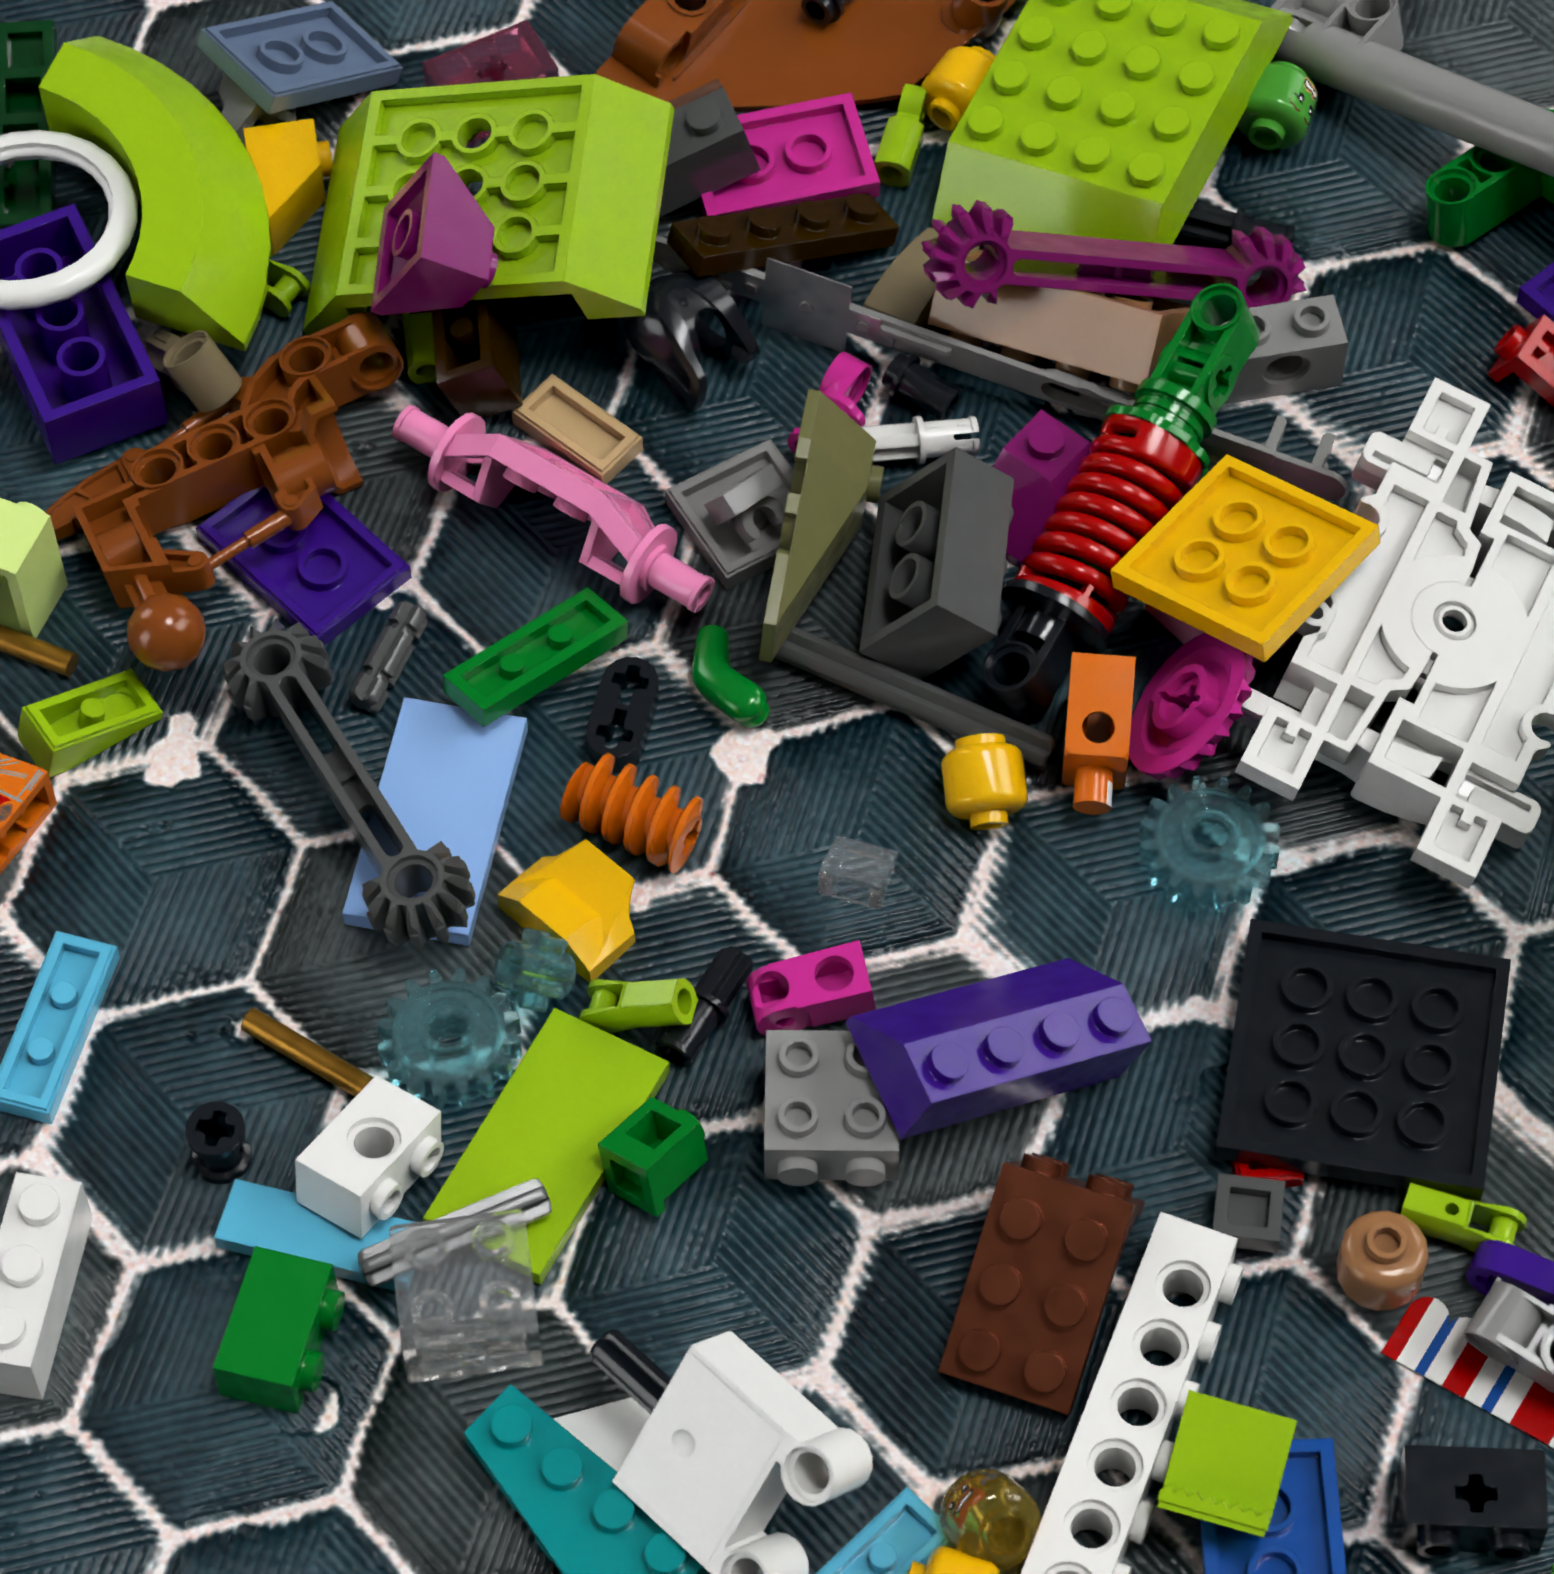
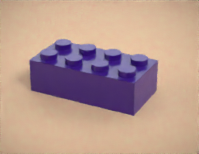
M75 203L0 230V280L34 279L58 272L77 262L94 248L95 245ZM109 274L93 287L65 301L40 308L0 309V347L55 465L169 423L160 379Z

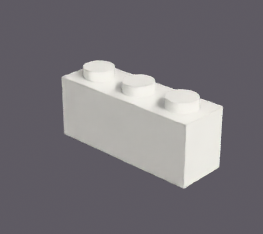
M19 1172L15 1174L0 1227V1394L43 1400L93 1218L82 1182Z

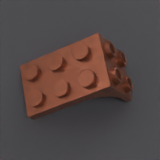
M1033 1152L1032 1154L1024 1153L1022 1162H1003L938 1372L1069 1415L1075 1403L1120 1256L1135 1219L1138 1215L1142 1214L1145 1201L1131 1197L1134 1185L1099 1173L1095 1175L1089 1174L1087 1182L1067 1176L1070 1164Z

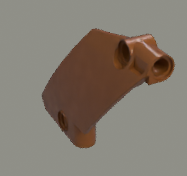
M646 0L625 23L615 40L612 55L600 66L595 74L667 102L718 79L724 87L735 111H759L850 92L852 93L855 105L899 100L905 83L912 85L920 84L949 49L966 46L974 38H985L995 33L1001 24L1004 13L1016 0H983L985 2L979 0H849L844 6L843 16L837 22L827 23L826 25H818L805 15L801 6L802 0ZM680 7L689 8L693 11L684 10Z

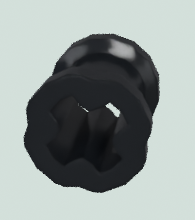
M209 1102L194 1110L186 1122L185 1135L189 1147L193 1150V1164L199 1170L201 1177L213 1184H228L246 1174L252 1162V1150L249 1143L245 1140L246 1125L242 1114L233 1105L225 1102Z

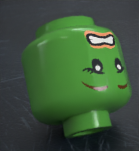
M1275 61L1268 64L1249 98L1247 108L1237 124L1238 130L1253 145L1264 150L1287 149L1298 145L1308 132L1316 108L1318 93L1314 83L1300 67L1293 63Z

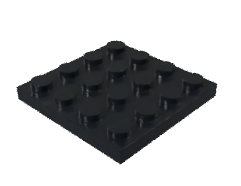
M1251 919L1214 1158L1408 1190L1410 1182L1470 1200L1481 1201L1485 1185L1511 959Z

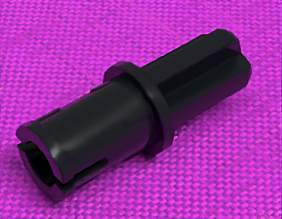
M1195 203L1178 235L1228 247L1232 244V229L1241 230L1249 236L1255 225L1265 227L1272 235L1275 233L1278 235L1282 234L1293 244L1296 226L1245 215V208L1239 207L1237 213Z
M732 945L720 949L694 987L698 1002L692 1024L668 1026L662 1036L655 1042V1045L658 1046L657 1050L666 1059L681 1067H690L693 1064L696 1055L716 1025H723L729 1019L727 1008L752 972V959L744 954L741 949Z

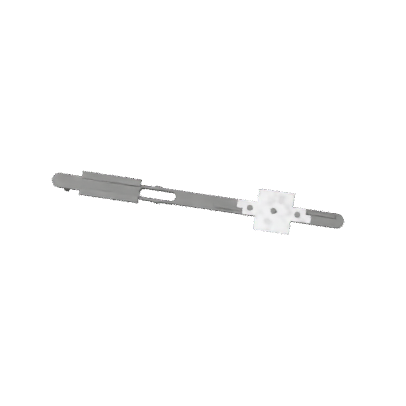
M656 236L654 263L662 266L664 270L673 273L690 269L667 243L668 238ZM767 258L766 273L752 268L712 275L726 291L732 290L736 294L762 302V325L839 352L845 351L848 332L1063 406L1082 416L1097 418L1103 421L1105 420L1104 414L1109 407L1055 389L1048 383L1062 386L1113 405L1133 406L1136 401L1126 393L1057 369H1040L851 303V286L772 258ZM1277 415L1268 439L1262 444L1214 428L1208 438L1202 439L1200 446L1206 451L1210 459L1207 472L1228 454L1325 499L1337 500L1342 498L1348 487L1346 480L1337 472L1329 470L1327 461L1333 447L1334 434L1326 433L1322 436L1312 463L1278 452L1287 424V420L1280 415Z

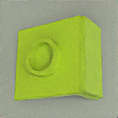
M1189 1390L1163 1488L1160 1489L1157 1500H1159L1157 1507L1265 1537L1271 1523L1298 1420Z

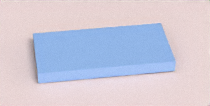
M404 697L378 788L418 850L427 851L442 841L450 849L452 857L460 856L461 860L465 861L471 875L469 881L472 883L475 891V905L466 909L468 914L467 927L448 928L450 935L448 943L470 946L528 732L527 718L505 714L483 727L459 706ZM372 810L367 826L386 855H398L399 851ZM362 847L342 914L345 925L373 929L367 916L368 908L362 897V884L380 876ZM426 892L418 893L411 898L419 897ZM437 937L430 938L431 940L440 941Z

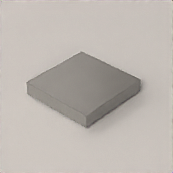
M771 439L665 490V503L726 590L774 567L783 522L772 526L763 512L755 510L753 522L762 536L747 543L737 534L735 517L716 525L704 504L751 473L772 463L785 484L767 496L777 499L785 509L788 492L790 493L793 469Z

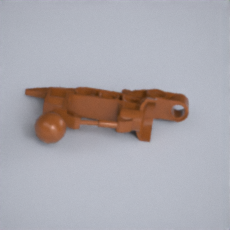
M371 312L354 313L322 330L292 340L282 350L270 356L252 377H241L242 385L240 389L224 405L213 411L196 412L180 424L181 428L155 447L148 450L141 448L126 450L121 458L84 479L45 511L46 514L51 516L57 541L76 534L78 530L83 531L118 607L134 608L127 622L129 649L147 668L164 672L184 669L199 656L206 643L204 616L182 593L209 589L216 580L213 572L215 568L247 548L253 549L285 528L288 527L293 531H300L308 527L323 509L320 497L331 492L342 495L364 485L363 479L342 436L334 412L338 411L337 408L371 392L389 387L402 373L404 368L403 358L377 315ZM262 486L266 487L278 509L276 513L242 533L243 537L209 558L201 551L162 549L157 537L153 536L218 510L238 498L241 494Z

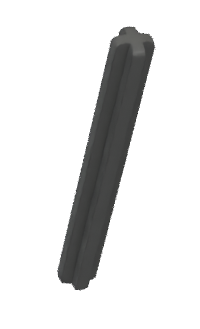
M794 627L774 657L961 738L983 733L1003 734L1006 743L1015 745L1021 750L1024 757V765L1038 771L1044 770L1055 752V739L1049 734L797 627Z

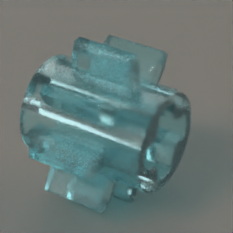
M524 928L522 942L512 940L505 943L498 952L494 966L497 984L501 988L506 989L503 995L504 1001L518 1003L519 1008L546 1013L549 999L561 1000L565 998L571 991L576 978L574 958L571 954L564 952L568 942L564 939L552 937V933Z

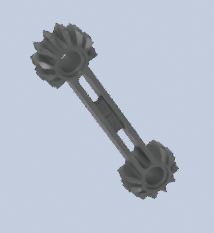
M276 618L269 631L261 633L250 626V640L248 642H231L232 659L223 663V675L229 687L227 692L233 705L238 707L240 712L245 711L248 718L256 726L271 716L281 719L380 877L362 884V897L368 908L367 916L373 929L377 930L378 933H385L388 941L396 949L411 940L413 947H416L422 953L427 940L434 937L448 945L450 936L448 928L467 927L468 914L466 909L475 905V891L472 883L469 881L471 875L465 861L461 860L460 856L452 857L450 849L442 841L427 851L416 848L317 693V691L333 684V672L327 661L328 654L323 642L318 640L317 635L310 636L308 630L300 622L286 630L285 626ZM307 711L312 715L332 746V752L322 755L297 716V713ZM367 810H373L399 851L398 855L388 856L384 853L363 820L362 813ZM426 892L419 897L411 898L418 893Z

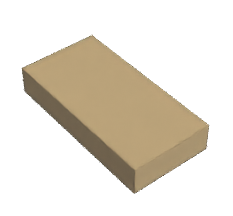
M551 374L523 400V406L512 410L514 425L562 459L606 484L643 451V437L554 374Z

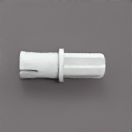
M914 416L911 423L862 426L876 440L873 462L915 459L918 465H923L926 462V458L941 457L955 447L972 456L979 454L980 438L954 439V435L979 432L975 416L924 422L921 416Z

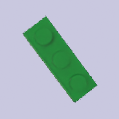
M587 587L443 674V692L481 726L485 727L628 639V620Z

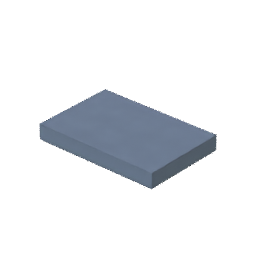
M332 1L203 28L200 31L196 44L206 56L268 114L396 85L403 70V67Z

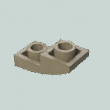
M928 227L896 257L868 295L863 307L920 327L928 323L936 282H932L925 275L923 265L930 258L923 252L921 242L937 238L939 234L934 229ZM979 246L973 248L971 251L979 250Z

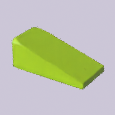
M129 669L22 707L18 738L34 763L48 771L49 776L53 777L76 767L162 719L163 711L135 672Z

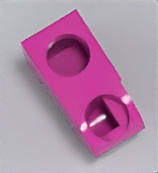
M860 940L762 966L752 972L746 982L756 1028L760 1034L765 1036L766 1030H802L810 1025L813 1027L876 1010Z

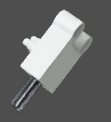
M610 1329L605 1332L590 1350L593 1362L650 1414L612 1482L711 1574H809L807 1555L804 1548L795 1538L780 1532L767 1535L764 1530L787 1492L800 1504L814 1507L862 1487L868 1481L872 1471V1454L862 1436L852 1429L838 1428L732 1331L692 1344L672 1379L619 1330Z

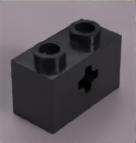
M1404 1445L1397 1471L1399 1549L1417 1550L1419 1555L1432 1559L1454 1557L1459 1552L1488 1553L1490 1558L1497 1561L1513 1562L1526 1559L1530 1555H1539L1548 1531L1545 1450ZM1466 1500L1474 1501L1476 1512L1479 1513L1470 1512V1506Z

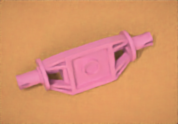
M409 405L396 419L392 431L393 438L406 443L431 458L427 476L428 484L435 490L447 492L454 488L479 504L498 508L514 486L517 485L529 492L536 493L538 491L555 499L552 504L554 507L579 521H590V528L579 562L619 584L620 596L625 601L631 604L640 603L656 589L686 606L689 611L697 613L709 600L715 586V580L673 557L677 545V532L666 523L655 527L644 505L545 448L503 434H486L485 421L475 413H465L448 427L425 414L418 407ZM473 464L481 465L477 482L465 477ZM618 552L628 562L625 569L612 562V559Z

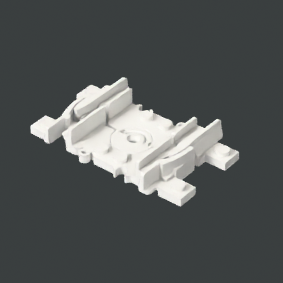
M1435 377L1403 441L1397 440L1383 432H1374L1369 437L1351 476L1354 480L1377 492L1376 494L1363 496L1356 507L1355 514L1379 525L1381 543L1297 629L1303 638L1273 697L1301 712L1251 688L1253 691L1251 697L1241 706L1243 717L1237 719V721L1256 731L1235 773L1293 801L1315 759L1356 782L1350 793L1354 799L1385 813L1426 825L1410 860L1469 889L1482 866L1494 838L1513 848H1521L1533 831L1541 814V807L1538 802L1516 790L1530 762L1543 759L1551 746L1550 742L1542 740L1534 734L1532 725L1540 724L1554 731V492L1511 471L1501 490L1487 486L1486 482L1493 462L1468 450L1491 404ZM1449 616L1457 619L1462 623L1464 630L1460 632L1450 631L1443 624V617ZM1419 677H1421L1425 681L1414 703L1405 700ZM1396 702L1381 732L1378 733L1370 729L1383 703ZM1436 770L1449 775L1444 787L1431 781Z

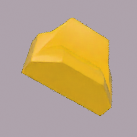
M587 839L582 840L556 856L541 857L497 894L498 907L587 982L596 980L636 943L634 928L629 916L631 894L635 880Z

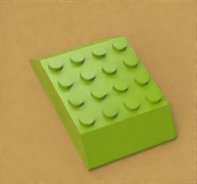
M1028 0L948 140L932 219L943 220L947 224L952 220V204L961 205L969 212L977 199L986 202L992 208V211L997 208L1004 209L1013 218L1014 225L1012 230L1173 245L1247 108L1249 98L1266 66L1271 63L1293 22L1292 14L1243 0Z

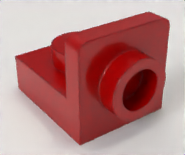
M1544 314L1525 328H1522L1519 324L1514 325L1503 335L1493 350L1499 358L1487 375L1498 383L1514 372L1554 407V322Z

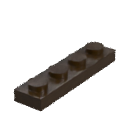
M854 193L845 197L802 201L798 204L771 208H754L750 211L718 216L707 215L698 219L672 222L667 243L697 277L765 267L767 258L790 263L892 247L895 244L900 227L869 193Z

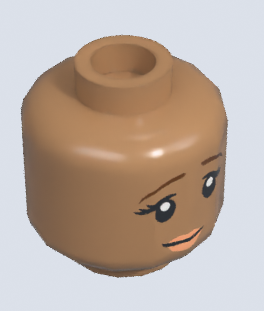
M1389 1210L1371 1211L1356 1218L1344 1232L1336 1262L1338 1282L1345 1294L1359 1306L1374 1311L1394 1310L1407 1304L1420 1290L1429 1259L1426 1238L1418 1225L1409 1218Z

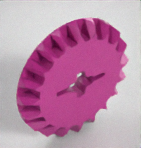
M1206 633L1191 639L1175 651L1150 680L1133 713L1129 757L1133 765L1142 773L1159 781L1166 777L1176 780L1183 775L1186 769L1192 771L1197 769L1203 756H1213L1220 740L1223 737H1230L1229 729L1233 722L1243 717L1241 706L1251 697L1253 692L1249 684L1256 674V670L1252 666L1254 657Z

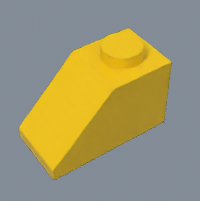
M314 118L243 128L246 150L252 159L263 187L269 216L272 256L278 253L326 201L323 177L331 176L332 157L329 140L317 142Z

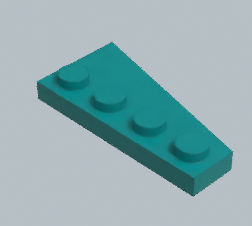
M512 1384L465 1430L464 1436L467 1445L513 1510L519 1513L535 1537V1541L549 1561H553L561 1574L708 1573L697 1560L612 1482L617 1474L616 1470Z

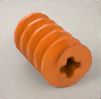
M608 752L601 757L595 766L587 761L582 763L566 785L560 805V818L568 823L579 820L581 828L590 834L601 831L603 839L613 845L624 842L625 850L635 856L646 852L647 861L658 867L668 863L670 872L675 875L684 866L695 847L702 827L701 814L704 800L696 795L684 809L680 808L679 803L682 789L676 785L671 786L662 798L657 797L659 778L653 774L649 775L640 787L635 786L637 767L631 763L626 765L616 777L612 775L615 766V756Z

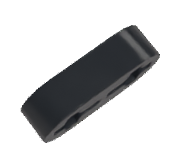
M624 657L615 660L607 667L601 679L587 725V752L591 763L594 765L607 752L614 755L615 766L613 773H620L629 763L636 766L644 754L659 703L658 675L655 668L648 661L638 657ZM630 681L640 683L641 688L635 689L630 705L622 704L621 690L626 689ZM616 725L624 726L625 741H620L616 749L606 748L605 742L611 741Z

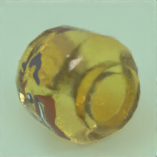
M976 1469L960 1476L948 1488L941 1502L939 1517L944 1536L955 1549L969 1556L989 1561L995 1564L999 1571H1005L1019 1565L1027 1558L1042 1520L1037 1503L1028 1492L1012 1477L995 1469Z

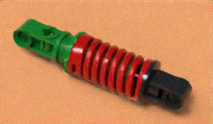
M1226 283L1213 284L1204 288L1195 296L1191 308L1174 337L1162 350L1150 378L1143 379L1135 391L1134 397L1136 401L1133 406L1112 405L1105 412V420L1100 430V433L1103 435L1093 439L1089 447V455L1082 458L1076 470L1077 475L1071 477L1067 484L1066 494L1059 498L1054 507V514L1047 518L1042 528L1043 534L1036 537L1031 547L1032 553L1025 556L1017 575L1004 585L1001 599L1012 613V616L994 647L985 657L982 674L1003 711L1011 718L1016 720L1034 719L1049 708L1055 693L1071 667L1072 652L1101 654L1106 650L1110 642V633L1118 618L1115 614L1124 611L1128 603L1126 593L1113 587L1110 570L1207 473L1210 459L1206 451L1200 446L1202 439L1208 438L1216 427V413L1228 400L1239 373L1259 342L1258 327L1243 294L1237 287ZM1026 676L1018 684L1011 685L1016 679Z

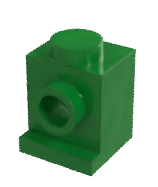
M651 1096L597 1144L608 1190L649 1214L658 1217L666 1210L664 1200L708 1161L704 1142L705 1133L700 1122L690 1112L684 1109L676 1110Z

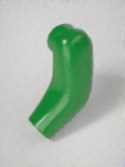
M718 625L701 627L697 633L692 663V680L696 688L709 703L731 719L738 721L742 726L754 728L762 725L767 720L770 712L766 694L756 683L732 669L728 632Z

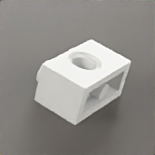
M376 1075L295 1159L297 1202L362 1239L380 1219L383 1221L387 1220L395 1213L404 1193L420 1176L423 1178L429 1176L439 1164L444 1151V1144L441 1142V1111Z

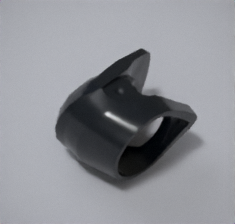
M691 269L650 280L645 316L621 317L625 335L633 349L654 369L664 385L690 413L702 406L707 392V379L700 365L702 360L701 351L733 359L741 365L748 364L760 354L758 343L726 289L712 275L697 277ZM704 311L714 313L724 327L725 338L710 329L699 314Z

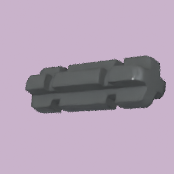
M401 601L395 605L388 618L391 625L383 627L362 666L366 671L360 672L349 689L351 703L356 708L364 709L369 713H376L383 707L390 694L386 691V688H391L395 685L415 648L411 644L412 641H418L427 626L426 611L419 605H413L408 601Z

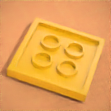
M1226 454L1110 570L1114 588L1266 662L1381 543L1379 525Z

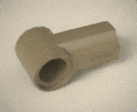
M159 327L145 339L146 352L159 379L185 393L199 412H209L221 407L240 389L242 378L206 331L198 330L188 334L178 330H165Z

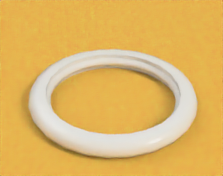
M44 130L10 132L0 135V165L32 159L65 162L79 167L92 175L103 188L108 202V222L102 237L94 248L77 262L58 272L34 279L0 280V309L40 308L68 300L93 287L111 272L129 248L138 222V198L129 175L114 157L94 143L67 133Z

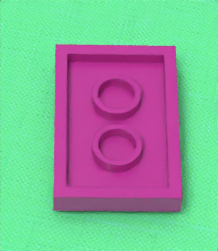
M852 93L737 115L761 170L715 192L710 191L701 194L699 202L704 216H718L750 211L754 208H771L798 204L802 201L845 197L854 193H869L872 198L880 197V180Z

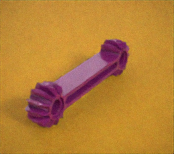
M976 199L969 212L961 205L952 204V220L947 224L943 220L932 219V227L939 235L937 238L921 242L923 252L930 258L923 265L924 272L932 282H936V290L945 299L953 300L957 297L963 306L972 309L980 296L988 303L997 305V289L1003 284L1193 300L1204 288L1213 284L1226 283L1237 287L1241 291L1248 308L1291 301L1289 300L1291 295L1307 291L1304 281L1298 277L1306 266L1303 259L1296 252H1293V244L1282 234L1278 235L1275 233L1272 235L1265 227L1255 225L1249 236L1241 230L1232 229V244L1226 249L1012 230L1014 225L1013 218L1004 209L997 208L992 211V208L986 202ZM984 245L981 255L976 260L965 263L968 253L973 248ZM1262 270L1258 280L1246 287L1249 278L1254 273Z

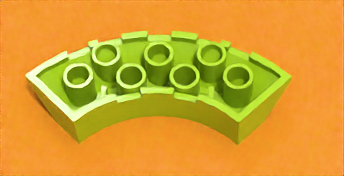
M100 36L64 42L38 87L49 131L67 133L94 143L114 157L131 178L137 198L142 206L140 237L134 257L125 274L135 317L188 334L203 330L208 333L214 342L246 352L260 320L268 291L267 275L269 258H272L269 216L263 187L252 159L234 128L212 102L190 82L162 63L130 47Z

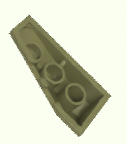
M808 389L796 447L790 493L788 492L780 544L776 553L763 622L759 653L760 661L772 662L861 528L866 502L878 504L884 467L873 465L876 440L825 394L818 390Z

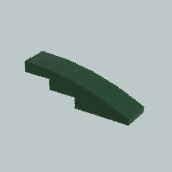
M54 20L0 23V135L32 130L49 131L38 87L57 55V28ZM32 159L0 165V229L55 210L57 161Z

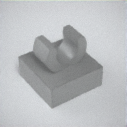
M772 463L740 480L704 504L716 525L735 517L737 534L741 539L749 543L762 536L753 522L755 510L763 512L772 526L783 522L785 511L783 505L777 499L767 495L785 483Z

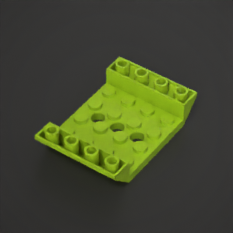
M597 74L372 91L340 126L338 131L303 331L306 335H310L342 321L351 314L366 312L367 307L372 306L384 207L433 152L446 157L466 187L474 182L483 183L479 192L473 197L495 227L492 252L498 256L496 273L491 284L486 289L481 288L470 300L572 294L587 319L645 316L675 111L672 104ZM479 132H491L488 140L481 146L466 148L467 143L472 141Z

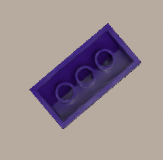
M1070 958L850 1016L845 1022L901 1139L1120 1077L1152 1042L1124 984Z

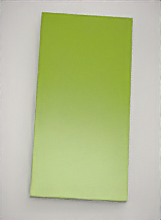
M554 1007L423 1217V1223L432 1221L530 1179H539L548 1193L552 1212L548 1216L473 1246L468 1250L541 1285L606 1179L597 1144L651 1096L655 1098L670 1073L669 1061Z

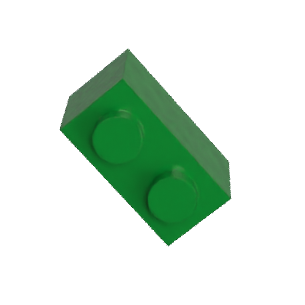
M258 1246L254 1247L213 1365L220 1395L299 1414L306 1391L315 1393L321 1381L325 1354L319 1351L326 1330L332 1332L337 1330L344 1310L345 1292L338 1290L333 1264Z

